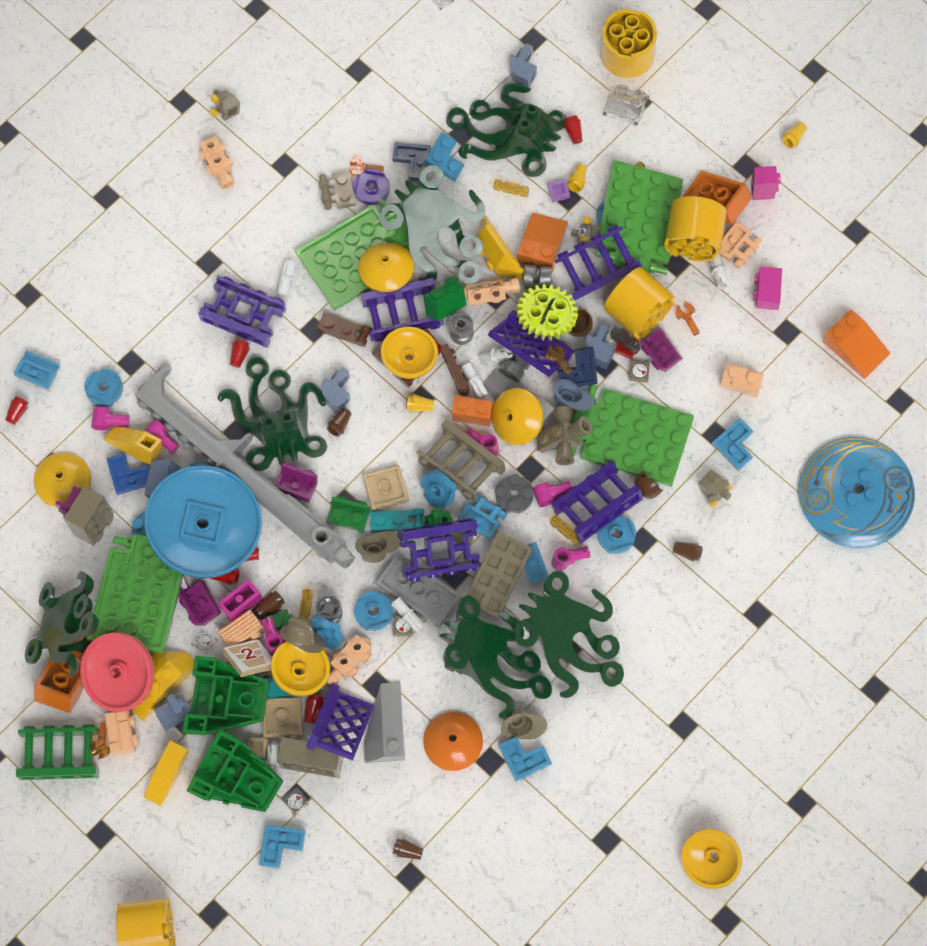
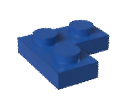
M125 453L107 458L117 495L146 487L150 469L148 465L130 470Z

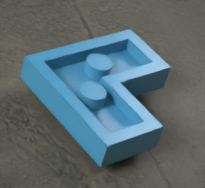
M441 132L423 163L428 166L436 165L440 167L443 175L455 182L464 164L449 156L457 141Z
M739 418L715 439L712 445L739 471L753 459V456L741 445L753 434V430Z
M537 542L528 544V546L534 549L525 565L531 585L542 582L549 576Z
M517 737L499 745V749L516 782L552 765L544 746L525 754Z
M266 825L259 866L280 869L283 849L303 851L306 831Z

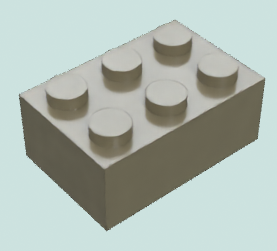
M84 486L64 517V520L74 536L94 546L96 542L102 539L105 527L112 523L114 513L104 496Z
M288 735L287 738L282 737L277 759L282 769L340 778L344 757L316 746L314 750L306 748L309 739L302 741L299 740V737Z

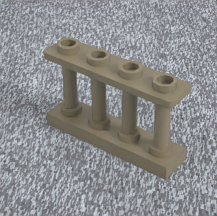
M446 419L441 424L443 436L426 454L420 449L416 452L418 462L425 468L429 467L432 471L435 469L441 470L451 481L455 482L457 489L461 491L465 499H471L476 502L478 500L476 492L478 487L492 472L502 475L506 471L505 463ZM449 440H454L458 446L441 464L432 459ZM467 450L471 453L472 457L454 476L446 469L463 451ZM482 461L486 464L484 471L470 486L461 481L477 462Z

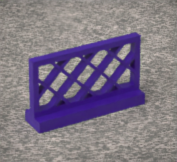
M512 310L508 317L490 330L487 335L548 377L561 367H566L574 353L573 349L555 337H552V341H550L548 336H545V339L542 340L541 335L534 338V332L528 334V328L523 330V323H518L519 317H517L515 310ZM524 345L531 346L532 349L525 348ZM540 356H546L547 359H541Z
M332 683L306 748L314 750L316 746L353 761L375 705L338 691L340 686ZM339 699L346 701L348 705L342 706ZM362 707L367 709L368 712L360 713L358 708ZM352 709L355 715L349 716L346 710ZM340 712L343 717L337 719L334 713ZM359 719L362 725L356 726L353 720ZM347 722L350 727L344 729L340 723ZM335 725L338 730L331 731L329 726ZM354 732L357 738L350 739L347 733ZM342 735L345 740L338 742L335 736ZM330 738L333 743H326L322 739ZM349 745L352 753L344 750L342 746Z

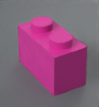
M776 166L754 167L751 179L752 200L775 199V194L779 192V184H781V175L777 173Z
M760 267L759 272L755 273L754 284H757V290H754L753 301L756 302V308L779 309L782 268Z
M248 579L221 600L218 605L231 622L247 610H251L263 598L261 593Z

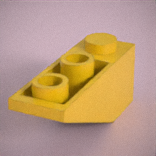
M114 426L103 438L105 442L149 466L151 461L157 460L162 454V440L146 431Z

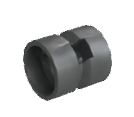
M526 264L524 288L535 289V285L542 289L543 284L546 285V288H549L551 285L552 266L537 268L536 265ZM534 275H539L538 280L533 279Z
M457 313L450 318V338L454 343L465 345L473 339V320L466 313Z
M509 353L513 354V356L503 361L499 367V372L518 383L525 374L524 370H528L530 364L514 353Z
M327 594L317 600L315 606L317 614L328 621L334 620L339 623L343 612L338 598Z

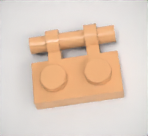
M736 221L723 237L719 255L727 261H730L734 256L737 258L734 266L740 269L743 264L745 265L748 262L749 256L757 251L758 245L762 240L759 237H755L753 241L749 239L751 231ZM744 244L747 248L742 253L739 249Z

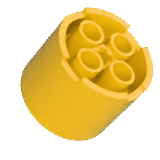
M626 8L614 12L606 19L602 30L601 60L605 68L612 74L622 78H634L644 74L652 66L655 57L657 28L653 19L643 11L638 12Z
M686 196L674 200L671 204L664 244L666 251L675 257L678 255L690 257V261L705 262L714 260L715 256L721 252L727 215L726 208L720 203L704 197Z
M638 267L615 287L605 302L604 310L636 339L640 340L651 333L652 330L650 328L655 327L659 321L662 322L675 303L673 300L675 296L642 267Z
M169 898L118 904L116 910L118 946H176L172 921L174 918Z

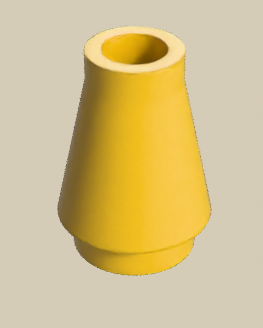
M799 122L796 126L785 132L782 138L783 144L788 148L798 146L803 134L807 130V126Z
M578 164L567 180V186L573 192H580L585 187L587 167L583 164Z
M416 394L407 396L406 410H410V412L433 411L434 400Z

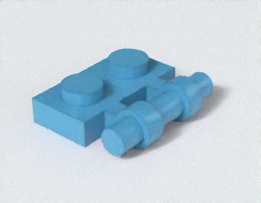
M477 495L478 500L475 507L468 503L457 519L472 518L476 520L478 529H476L477 533L491 540L500 526V522L495 519L500 517L504 520L508 513L504 512L502 507L488 502V499L484 496L480 497ZM484 507L485 509L490 511L491 514L487 515L484 512H482L481 509Z

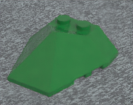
M195 656L192 675L196 680L191 714H185L183 734L203 736L216 733L220 729L225 731L264 722L270 684L268 681L253 674L240 677L232 665L222 662L215 657Z
M220 729L200 762L186 791L206 801L213 799L223 801L222 804L226 805L232 803L241 805V808L266 812L284 780L238 737Z

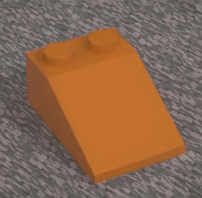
M700 171L682 196L704 197L720 203L727 210L725 223L729 225L734 224L752 199L745 183Z
M532 213L518 250V263L536 265L537 268L552 266L553 272L556 265L554 260L558 258L557 255L559 254L568 222Z
M852 309L825 334L823 343L864 379L890 355L889 350L869 325Z
M77 650L71 651L79 659L80 665L79 670L74 676H70V667L67 662L55 663L51 658L34 685V701L71 713L84 688L80 671L84 653Z

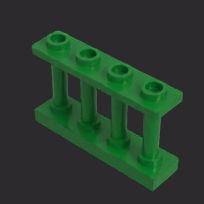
M84 724L83 727L75 728L74 725H63V728L47 725L43 726V729L25 726L23 729H18V735L25 737L24 766H22V769H16V777L19 780L99 778V769L92 764V735H100V730L95 725ZM84 735V764H82V767H74L72 764L73 736ZM53 736H65L64 764L62 767L54 768V765H52ZM33 737H45L44 765H42V768H34L32 766Z

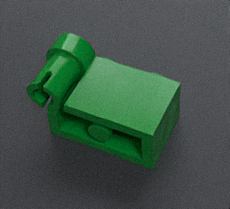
M451 276L446 278L444 285L431 290V292L423 296L427 316L440 321L466 306L464 286L460 285L458 277Z

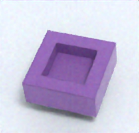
M565 179L547 183L552 203L570 198Z

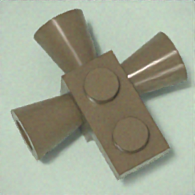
M560 406L554 410L557 424L538 434L537 451L544 453L558 447L555 462L559 465H571L575 461L572 449L581 445V436L591 434L592 425L586 417H580L571 424L573 408Z

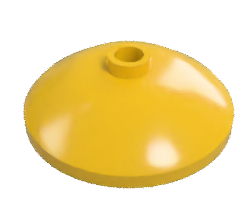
M380 243L370 247L361 256L358 265L359 276L362 282L374 291L393 292L404 287L410 281L414 273V261L410 252L403 246L395 243Z
M402 327L392 331L386 336L381 346V358L385 367L392 374L406 379L419 378L429 373L435 366L438 357V349L434 339L424 330L415 327Z
M513 388L506 390L496 399L491 418L493 428L499 438L510 445L518 446L528 444L538 436L543 425L544 415L541 403L533 393L526 389Z
M67 452L56 453L45 458L39 464L34 474V488L37 495L43 502L53 507H56V500L67 503L73 486L82 489L84 486L90 488L91 473L85 461L79 456ZM58 474H63L61 478H57Z
M285 642L277 648L271 660V674L275 683L283 691L294 696H309L318 692L325 685L329 677L330 664L323 650L319 653H308L291 643ZM295 670H299L301 674H296Z
M710 828L699 830L692 834L683 846L681 856L683 868L688 877L699 886L708 889L726 887L737 878L741 871L742 853L740 847L724 831ZM716 852L718 857H713L711 853Z

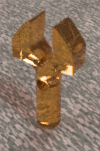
M357 157L350 161V166H359L357 169L349 168L350 173L354 177L367 169H378L384 172V166L364 164L362 158Z
M684 302L687 314L682 312L679 305H677L676 318L678 320L684 319L694 336L698 335L700 331L692 318V314L695 313L693 305Z
M550 345L546 352V357L549 360H556L566 374L571 373L572 369L564 359L566 351L558 345L553 350Z
M105 722L100 723L98 740L92 741L90 744L92 755H99L98 759L110 754V749L105 744L107 734Z

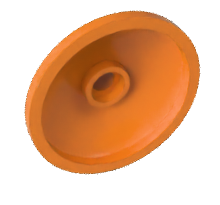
M447 712L437 716L429 723L424 733L423 744L427 757L434 765L447 771H459L471 766L478 759L483 747V736L480 727L470 716L460 712ZM452 735L457 738L454 742L449 740V737Z

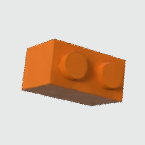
M455 395L452 420L490 427L493 401Z

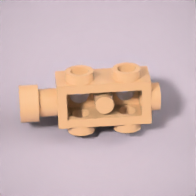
M216 136L204 139L199 143L201 146L199 154L202 160H206L208 163L205 167L209 176L213 174L215 179L219 178L218 182L221 189L232 187L235 182L229 173H231L230 167L233 164L229 156L225 157L224 152H226L223 142H219Z
M518 278L503 282V279H491L489 281L466 284L464 291L469 305L479 306L486 302L499 303L502 300H506L505 293H520Z
M357 634L354 638L350 637L345 642L344 649L332 656V662L330 663L332 670L326 682L330 688L332 683L337 685L341 677L345 680L348 677L353 678L359 671L357 667L362 662L365 664L372 656L370 654L372 649L371 643L365 637L360 638ZM357 645L361 647L360 650H354ZM344 659L348 661L345 665L341 664Z

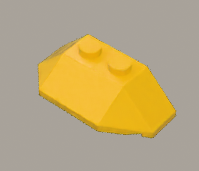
M484 215L483 219L480 220L477 237L481 239L483 244V250L479 256L484 257L489 271L493 270L495 275L523 280L525 275L524 269L504 243L487 216Z
M165 651L164 654L154 653L151 656L155 669L152 690L142 704L131 709L142 721L192 674L194 659L189 654L182 651Z

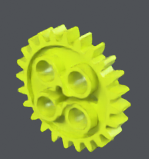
M543 284L542 289L535 285V290L529 288L528 293L524 292L523 297L519 299L517 305L518 323H523V330L528 328V334L534 332V338L541 335L542 340H544L545 336H548L549 340L552 341L553 336L559 339L560 334L565 337L567 331L571 332L572 327H575L578 317V307H575L576 301H571L572 295L566 296V290L560 292L559 286L555 290L552 284L549 288H546V285ZM551 300H554V302L551 305V310L548 311L544 323L541 325L540 323L543 320L544 314H546Z

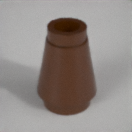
M342 408L328 422V432L336 437L344 434L352 413L348 409Z
M674 543L673 553L692 562L699 561L701 558L703 546H699V543Z
M275 590L273 593L270 592L255 609L263 618L265 615L283 607L282 604L285 601Z
M397 838L392 854L401 858L420 860L424 848L404 838Z

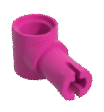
M104 407L93 408L91 428L104 431L112 426L129 427V415L113 414V412Z
M154 419L144 430L161 439L162 446L170 453L174 454L178 450L179 445L168 436L166 427L157 419Z
M468 428L465 431L467 435L497 456L499 454L498 441L494 435H482L472 430V428Z
M570 481L557 485H549L545 482L534 486L532 489L539 507L551 505L558 496L569 492L572 485Z
M584 546L571 550L560 547L554 552L551 565L555 570L563 571L568 565L574 564L575 561L590 558V551H587L589 548ZM557 557H562L565 561H560Z
M267 617L269 623L267 624L266 619H263L261 624L266 634L265 644L270 655L273 656L277 648L284 641L280 636V632L276 630L274 619ZM279 643L278 646L272 647L274 644Z

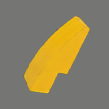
M171 740L169 741L151 777L144 798L159 806L163 805L181 772L180 769L190 753L188 749Z

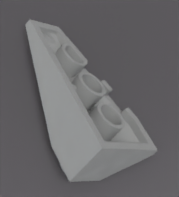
M497 370L484 382V386L494 401L506 390L513 388L526 389ZM533 393L540 401L543 409L542 430L554 417V407Z
M400 682L380 684L364 742L365 763L405 761Z

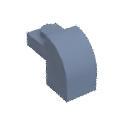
M527 43L523 49H519L517 56L511 54L509 73L515 83L530 87L537 76V66L529 63L533 55V46Z
M603 322L601 327L595 329L593 337L587 336L586 347L593 346L595 364L607 369L615 354V347L604 342L609 334L610 325Z
M344 367L339 371H335L331 381L325 377L321 385L326 405L337 413L342 408H345L351 400L350 394L342 389L350 378L349 371Z
M174 694L167 696L168 702L154 710L165 731L185 720L186 713L191 714V709L183 695L175 697Z

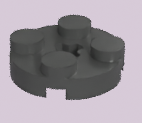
M518 474L507 476L497 485L495 490L496 502L507 513H522L532 504L534 496L533 487L526 478ZM511 491H518L519 497L511 498Z

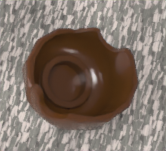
M578 309L575 327H572V331L568 333L574 337H583L592 330L593 319L586 310Z
M643 472L639 473L635 478L634 485L641 489L642 497L646 499H654L664 491Z

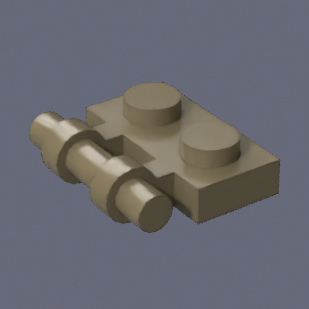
M349 170L331 173L332 180H327L326 174L319 175L320 181L318 185L322 191L321 201L324 204L325 210L332 209V203H337L338 209L356 206ZM334 188L335 195H330L329 189Z

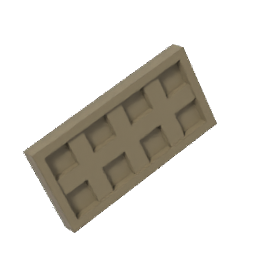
M498 531L467 595L477 599L481 610L500 618L499 613L503 612L534 548Z

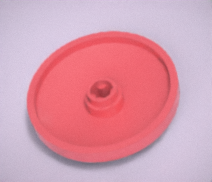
M123 632L101 635L89 644L82 657L80 671L84 689L92 701L101 708L112 712H123L139 706L149 696L155 679L154 663L148 649L136 637Z

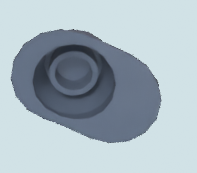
M559 379L553 384L554 400L558 407L569 406L573 410L587 411L593 407V397L572 381Z

